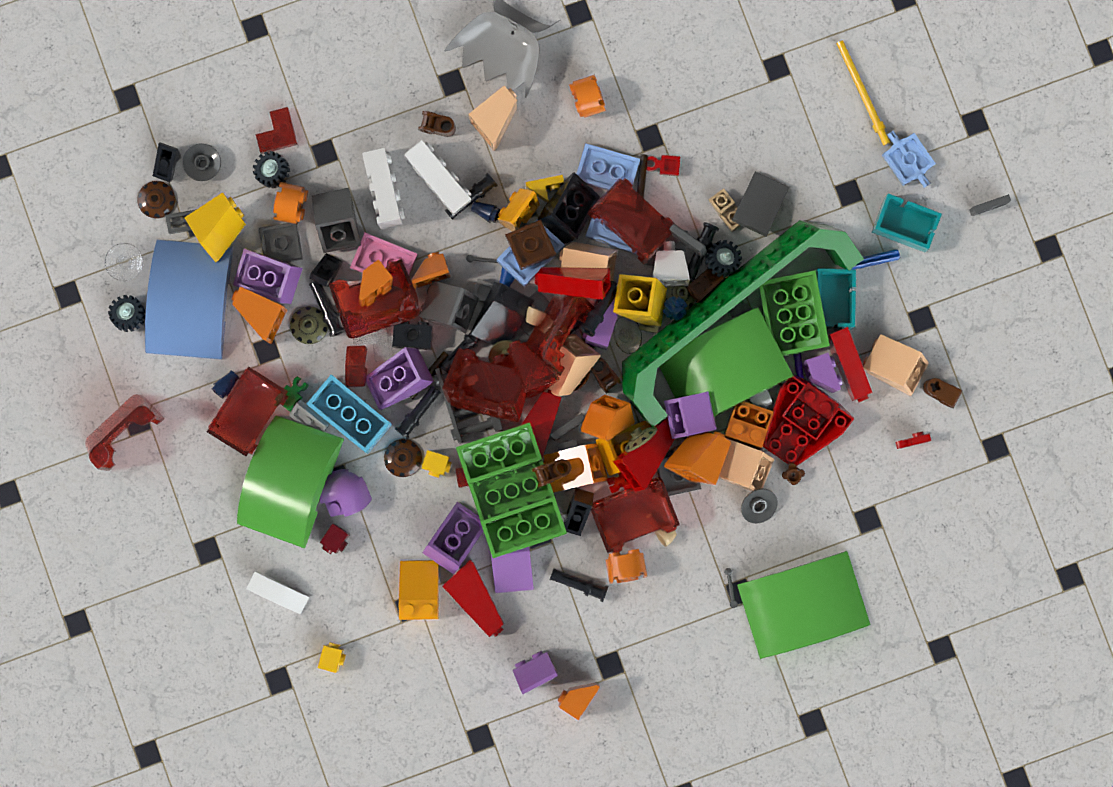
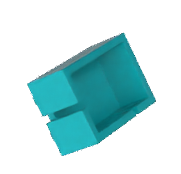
M888 193L884 197L871 233L922 252L928 251L935 235L933 232L938 227L942 213L907 201L901 207L900 205L904 202V199Z
M817 269L816 275L826 328L832 329L835 325V329L848 327L849 330L855 328L856 291L849 293V290H853L856 287V270Z

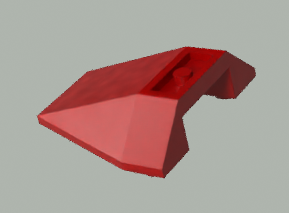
M794 375L787 379L779 390L773 415L762 446L788 465L795 463L798 466L844 434L854 420V417L839 402L809 381Z

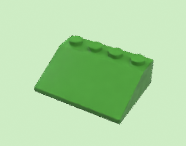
M816 270L770 279L759 287L766 323L784 357L830 347Z

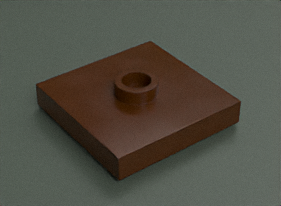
M541 219L505 234L520 270L556 256L554 247Z

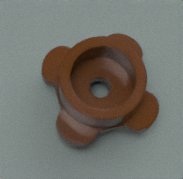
M791 463L788 466L789 468L782 473V478L787 479L792 485H797L801 478L805 476V471L796 467L795 463Z

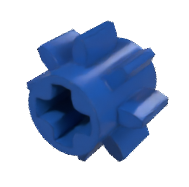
M673 296L665 301L664 306L666 309L663 312L670 320L673 318L674 320H679L686 315L684 308L688 305L680 297L676 298Z

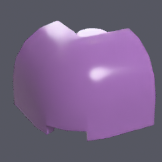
M349 469L333 471L331 475L328 474L320 496L321 504H326L331 517L343 514L345 517L353 515L364 509L372 500L362 476L358 477L355 473L349 472Z

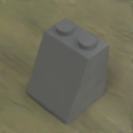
M344 188L312 195L315 226L323 253L361 246L350 189Z
M432 281L427 289L425 302L420 308L419 317L466 334L479 297L464 288Z

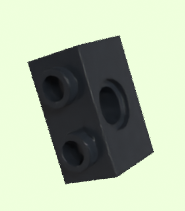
M400 320L398 324L394 323L393 348L403 349L409 347L419 350H432L433 326H430L429 322H418L417 325L410 324V321ZM412 330L418 332V337L415 340L408 338V333Z
M575 488L564 516L563 523L566 532L581 536L593 506L594 493Z

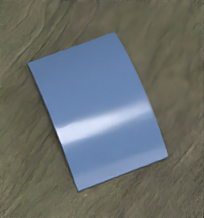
M156 241L146 302V353L222 360L226 325V300L228 284L230 283L233 246H229L220 260L215 263L200 243Z

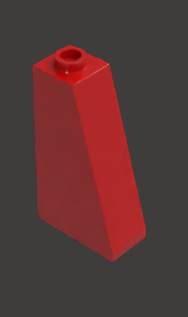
M541 267L538 273L535 274V285H538V292L604 299L611 287L610 268Z
M848 327L828 335L830 352L851 400L857 399L859 403L869 399L868 394L873 392Z
M551 390L541 394L521 424L530 423L542 459L562 397L552 394Z
M668 417L654 426L658 431L650 440L633 451H623L613 461L635 492L645 490L675 440L672 439Z
M469 560L442 587L489 638L492 635L496 637L504 630L501 627L504 622L474 562Z

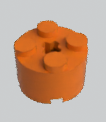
M595 74L569 84L572 95H574L575 100H578L575 102V106L580 117L586 118L606 111L600 87L596 83Z
M281 182L279 187H282V190L276 193L273 213L277 215L273 219L298 224V222L304 219L305 209L302 208L304 201H307L308 190H305L303 186Z
M639 549L629 550L625 555H621L620 552L612 553L605 560L610 584H613L614 580L617 583L638 580L640 575H643V578L647 577L644 555L640 553Z

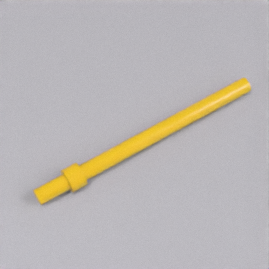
M842 40L836 43L874 124L872 127L875 133H878L883 146L888 145L890 140L884 130L886 127L883 121H880Z

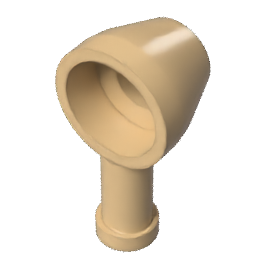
M533 305L529 306L526 322L538 326L544 320L547 313L536 309Z
M653 513L645 517V520L655 530V534L661 544L667 547L677 535L671 525L661 527Z

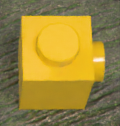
M427 450L421 469L429 471L428 475L439 478L440 475L445 476L446 472L449 473L452 462L449 461L450 457Z
M329 642V645H323L317 668L334 673L339 671L340 665H344L346 654H343L344 649L340 648V644Z

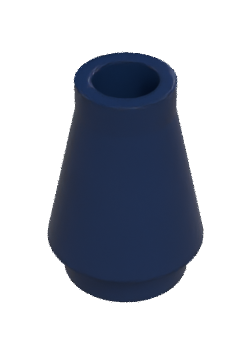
M474 201L471 207L472 212L489 223H496L499 218L498 213L501 210L497 208V205Z
M231 370L216 381L211 389L222 399L225 396L228 397L239 376Z

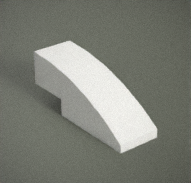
M258 571L254 572L246 588L298 614L302 613L309 599V596Z

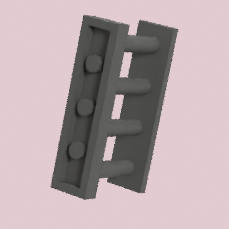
M480 356L473 357V363H470V366L442 375L440 369H435L436 374L433 375L436 386L440 385L450 415L454 428L450 430L453 440H457L459 444L463 443L461 436L486 428H494L495 432L503 430ZM470 373H477L479 381H476V384L447 393L444 385L445 381ZM477 391L479 393L483 392L485 399L481 400L482 402L455 411L452 410L451 399ZM483 409L489 411L490 417L486 421L458 429L455 418Z

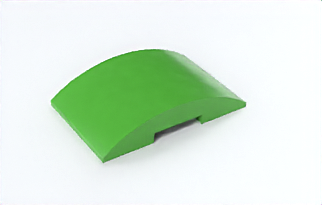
M759 308L748 311L694 338L659 366L675 398L709 392L714 417L794 376Z
M276 415L264 432L248 467L239 500L237 524L305 548L318 514L315 510L328 474L331 475L344 439Z
M530 423L456 447L492 558L567 534L551 484L538 488L539 482L535 472L531 470L543 465V461Z
M848 551L737 584L760 659L813 645L871 625Z

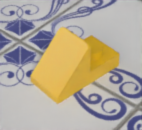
M563 175L528 181L525 182L526 189L534 191L537 197L548 203L546 189L550 188V191L558 190L564 183Z

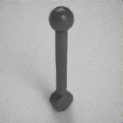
M472 255L466 257L469 263L473 261L498 263L497 259L477 258Z
M726 568L724 573L728 579L731 597L730 606L736 608L738 603L734 598L731 580L732 570Z

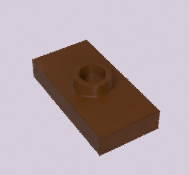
M707 268L686 289L692 298L699 303L725 277L723 275L718 277V273L713 275L711 273L713 270H708Z

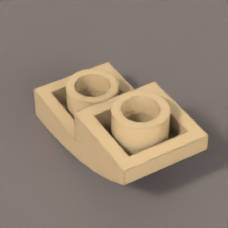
M724 188L708 199L731 232L741 226L732 221L738 207Z

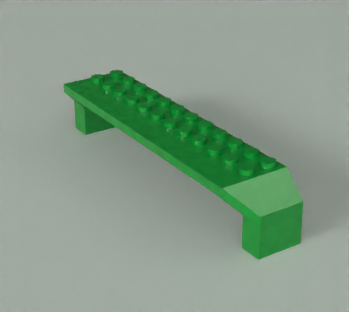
M799 220L717 285L699 303L696 302L686 311V315L683 318L673 320L622 361L623 393L640 416L652 427L668 416L653 396L657 368L807 248L825 249L834 264L848 271L860 263L864 258L848 234L833 226Z

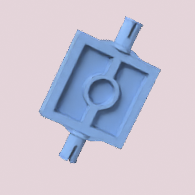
M894 131L890 132L887 136L893 142V145L882 156L901 184L904 186L916 179L920 181L923 188L931 184L924 174L936 163L915 133L900 140Z

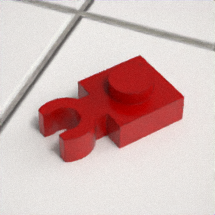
M661 155V160H658L654 156H649L648 161H653L655 165L647 167V171L653 172L660 169V175L678 177L681 157Z
M923 431L913 433V438L895 442L896 447L900 449L930 442V434L924 435Z
M621 472L618 473L619 477L607 479L611 493L618 492L621 487H624L625 491L632 488Z

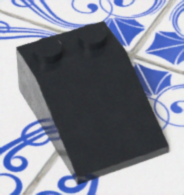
M573 172L544 206L537 220L541 219L543 225L563 244L577 240L600 196Z
M494 282L470 334L492 346L500 341H510L526 319L527 309L529 306H532L534 300L502 283Z

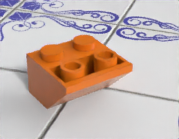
M379 259L363 270L359 305L361 307L365 305L367 307L376 301V297L379 294L385 295L392 289L393 277Z
M608 395L601 396L591 402L581 426V432L606 441L611 440L615 435L627 430L628 427L635 423L631 404Z
M744 401L734 406L724 432L725 438L760 450L773 411Z

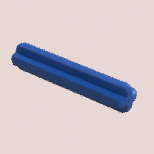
M896 249L864 256V259L851 270L899 260L900 253Z

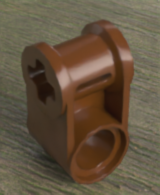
M422 111L423 119L421 126L418 127L419 131L444 137H451L455 134L456 126L450 117L438 115L430 111ZM445 123H450L452 126L449 130H442V126Z
M600 357L597 361L602 362V371H595L593 367L590 371L596 378L599 386L607 394L609 393L608 390L617 384L620 385L622 382L607 362Z
M938 378L928 379L923 384L925 394L953 409L962 393L961 389ZM935 383L937 390L932 391L930 384Z
M559 459L531 470L535 472L539 488L565 477L571 472L572 467L567 459ZM558 464L564 467V473H560L557 470Z

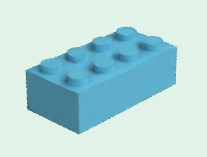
M333 375L327 378L307 403L310 408L367 454L392 426L388 420Z

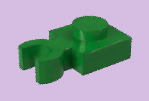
M298 376L294 378L293 386L286 385L275 399L289 412L303 398L299 393L305 391L309 384L304 382L299 387L298 383L301 381V378Z

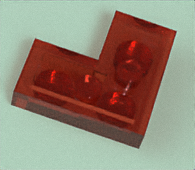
M288 107L270 111L274 130L255 134L261 154L298 145Z

